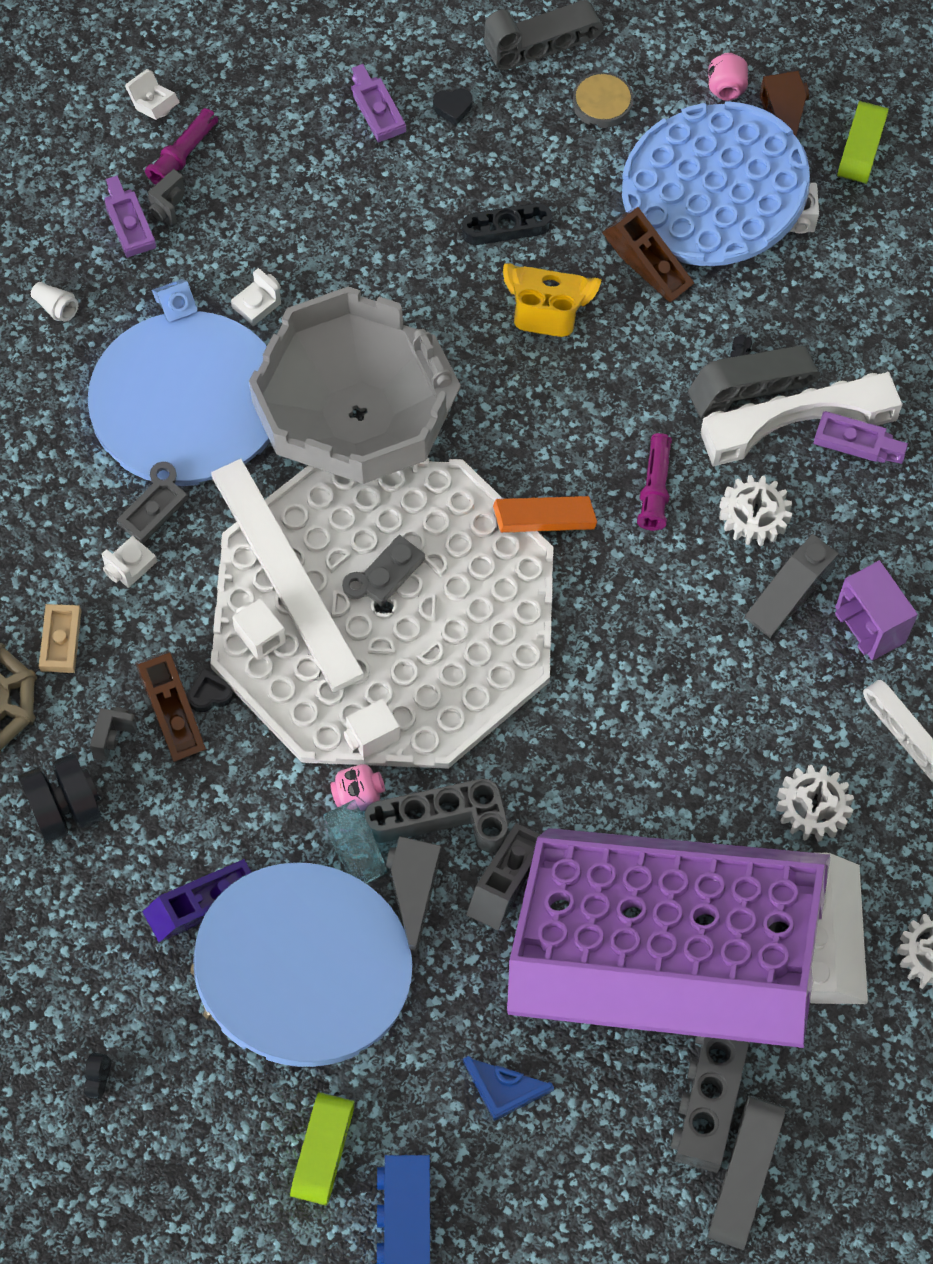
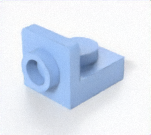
M180 279L152 289L154 298L157 303L161 304L167 321L171 322L197 312V306L186 280Z

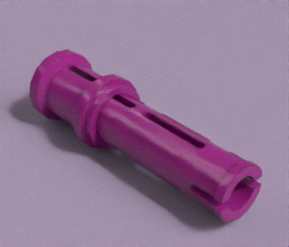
M207 108L202 109L201 113L174 144L165 146L161 150V156L157 161L145 168L146 176L153 184L156 185L173 169L181 171L185 167L187 156L214 125L218 123L217 116L210 120L212 115L215 114L213 111Z
M656 433L651 436L646 486L640 492L642 509L637 517V524L641 528L650 531L662 530L667 525V518L664 516L665 505L668 504L670 498L666 489L672 438L664 433Z

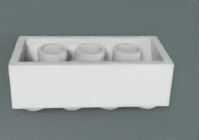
M821 853L830 854V864L822 919L818 920L812 962L813 985L810 1003L867 1004L860 865L831 853Z

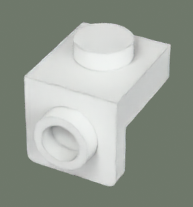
M146 69L126 84V89L136 110L155 120L166 116L173 107L180 103L175 92L158 85L153 72L149 69Z

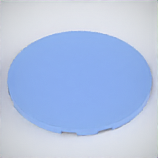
M725 101V104L706 105V103L692 105L681 109V113L667 120L663 118L657 122L635 144L626 161L622 175V199L625 212L639 207L677 260L685 264L698 266H720L750 259L771 248L798 221L806 205L810 187L807 155L803 145L800 144L793 134V130L781 119L764 109Z
M201 311L171 322L166 320L165 314L132 326L118 336L104 351L94 368L89 383V414L94 432L106 452L120 463V466L134 475L151 481L150 470L153 465L158 462L172 464L177 474L175 481L177 486L200 485V482L212 480L211 472L238 459H242L245 465L257 454L260 455L270 443L252 403L249 380L254 370L258 371L263 362L266 344L242 324L221 315ZM162 470L157 474V477L161 480L167 479L169 472Z
M284 863L256 870L240 878L225 889L212 903L203 918L196 938L194 976L199 996L206 1011L210 1012L214 1020L221 1027V1031L243 1049L248 1048L259 1055L265 1056L266 1060L297 1067H316L342 1062L355 1057L374 1042H378L396 1022L409 992L412 977V956L405 930L398 916L384 898L369 885L346 872L332 867L312 863Z

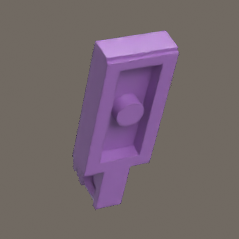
M363 64L353 67L352 80L355 84L351 86L353 97L377 142L379 143L405 133V122L381 78H370Z
M118 175L106 179L110 196L104 198L105 206L126 258L155 249V239L135 192H132L131 189L124 191Z
M823 411L813 444L871 461L882 463L891 461L900 464L903 463L908 443L892 439L893 435L886 432L887 428Z

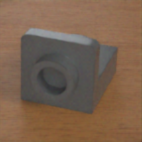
M175 169L147 192L151 214L158 221L162 222L164 220L171 227L177 223L174 206L182 200L185 194L183 176Z
M112 707L110 710L100 708L90 744L93 759L107 761L110 750L115 751L117 747L119 731L136 732L135 715L120 707Z

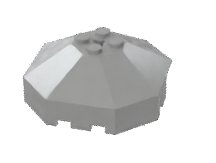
M349 286L287 308L282 317L280 330L277 335L273 334L263 353V362L259 370H254L249 380L252 403L277 455L362 484L426 461L461 387L436 336L426 332L425 329L418 330L403 325L400 303L378 297L377 301L362 297L361 290ZM358 408L360 412H367L364 414V420L358 421L357 418H350L353 415L354 409Z

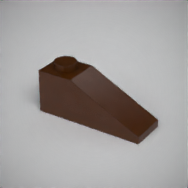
M799 71L763 76L760 99L764 110L785 122L797 137L805 101L809 100L807 83L802 82Z
M639 207L624 213L602 231L620 258L669 303L694 284V281Z
M166 650L135 662L173 762L206 750L171 653Z

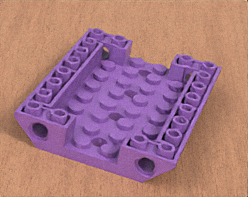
M548 828L537 837L509 960L507 1013L514 1016L804 1048L813 985L812 962L818 920L822 919L830 854ZM558 900H566L570 903L564 910L557 911L551 908V905ZM630 907H636L642 911L634 918L622 915L624 910ZM703 914H708L715 918L708 925H700L695 922L696 918ZM775 922H784L789 926L786 931L781 933H775L769 929V926Z

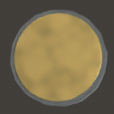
M598 72L589 74L578 82L574 88L572 106L575 114L582 122L588 125L590 123L596 124L598 128H609L621 124L628 118L632 109L634 95L630 85L623 78L613 73Z

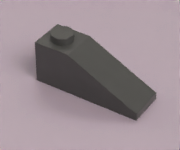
M812 533L785 563L747 612L744 619L771 639L833 572L839 553Z
M517 823L514 824L477 883L466 914L467 916L496 930L500 929L529 876L537 837L541 834Z
M399 837L397 847H390L386 868L391 869L393 890L401 923L405 930L409 949L411 950V956H417L440 863L441 846Z

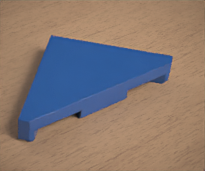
M469 1056L463 1058V1063L493 1121L554 1091V1086L551 1082L546 1083L530 1078L522 1073L501 1066H493L471 1059Z

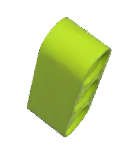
M863 101L858 102L837 173L838 177L867 184L889 108Z
M318 1092L294 1174L290 1197L325 1206L328 1205L349 1131L355 1101Z

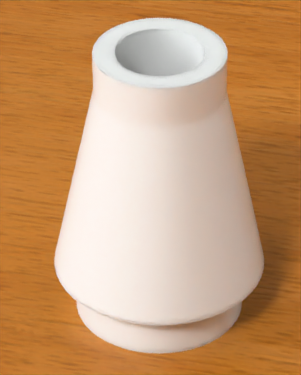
M43 282L36 283L31 290V297L54 320L67 322L75 316L78 310V301L73 293L46 285Z

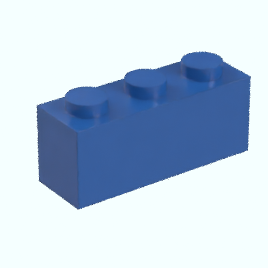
M385 1155V1167H377V1190H384V1205H377V1228H384V1243H377V1264H430V1155Z

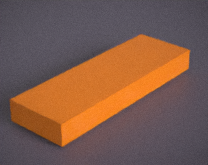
M589 496L496 499L493 505L501 533L595 529L597 524Z

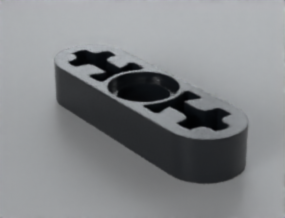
M533 203L471 213L463 219L462 236L471 245H482L543 235L551 228L552 212L545 204ZM539 216V219L542 220V222H536V220L533 217ZM522 217L524 218V220H523V223H525L524 226H521V218H522ZM503 219H510L516 225L511 229H503L498 223ZM490 222H493V230H492V231H490V225H489ZM472 226H478V229L481 231L475 232Z

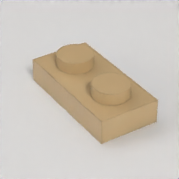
M46 604L39 659V669L41 672L75 673L81 620L80 605Z

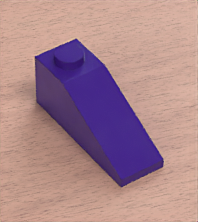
M245 859L164 893L145 908L142 912L158 942L165 941L202 923L205 914L217 897L231 884L252 873Z

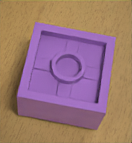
M880 560L845 578L835 606V615L839 621H845L859 641V650L863 655L868 654L872 661L905 644L918 616Z

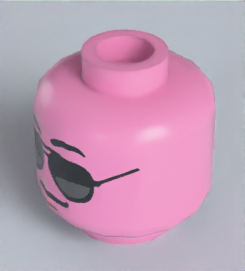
M724 53L711 61L709 65V89L714 95L728 101L738 98L746 91L748 87V65L742 57L733 53Z
M360 764L339 771L335 777V782H331V791L338 809L343 808L349 814H356L366 811V808L371 803L380 801V793L385 792V785L380 772L374 773L368 765Z

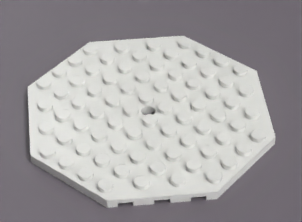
M427 458L422 463L365 484L308 465L267 497L265 501L361 667L364 678L333 693L237 522L222 533L217 605L215 607L213 649L210 662L211 669L230 685L233 692L301 763L366 764L373 766L449 769L550 681L553 546L538 531L501 533L493 505L496 499L503 498L461 459H449V462H433ZM398 535H401L425 553V560L387 600V602L393 605L392 612L376 613L375 606L377 602L367 595L359 599H352L346 596L342 588L345 576L352 572L364 574V571ZM353 581L349 586L353 590H358L362 587V584L359 581ZM261 598L284 627L286 643L260 660H257L235 632L232 616L245 603H253ZM383 698L400 726V740L363 759L358 748L352 750L344 736V731L347 730L346 717Z

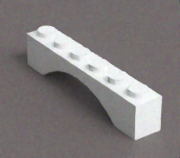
M889 372L882 374L870 373L861 379L850 382L838 381L829 387L821 389L810 388L802 391L800 394L789 397L777 396L769 402L761 404L749 403L736 410L713 412L703 418L700 434L712 466H717L744 459L751 448L766 435L794 422L821 419L823 411L878 426L897 421L902 402Z

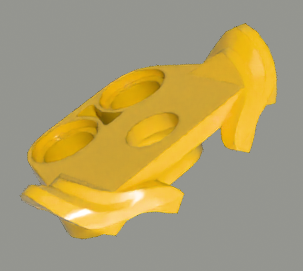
M505 263L503 266L504 282L510 293L515 295L516 300L514 324L520 330L557 337L570 335L574 330L576 311L580 306H585L595 297L601 284V279L596 277L585 278L575 274L533 267H519L512 263ZM553 280L558 282L559 285L554 287L547 286L543 282Z

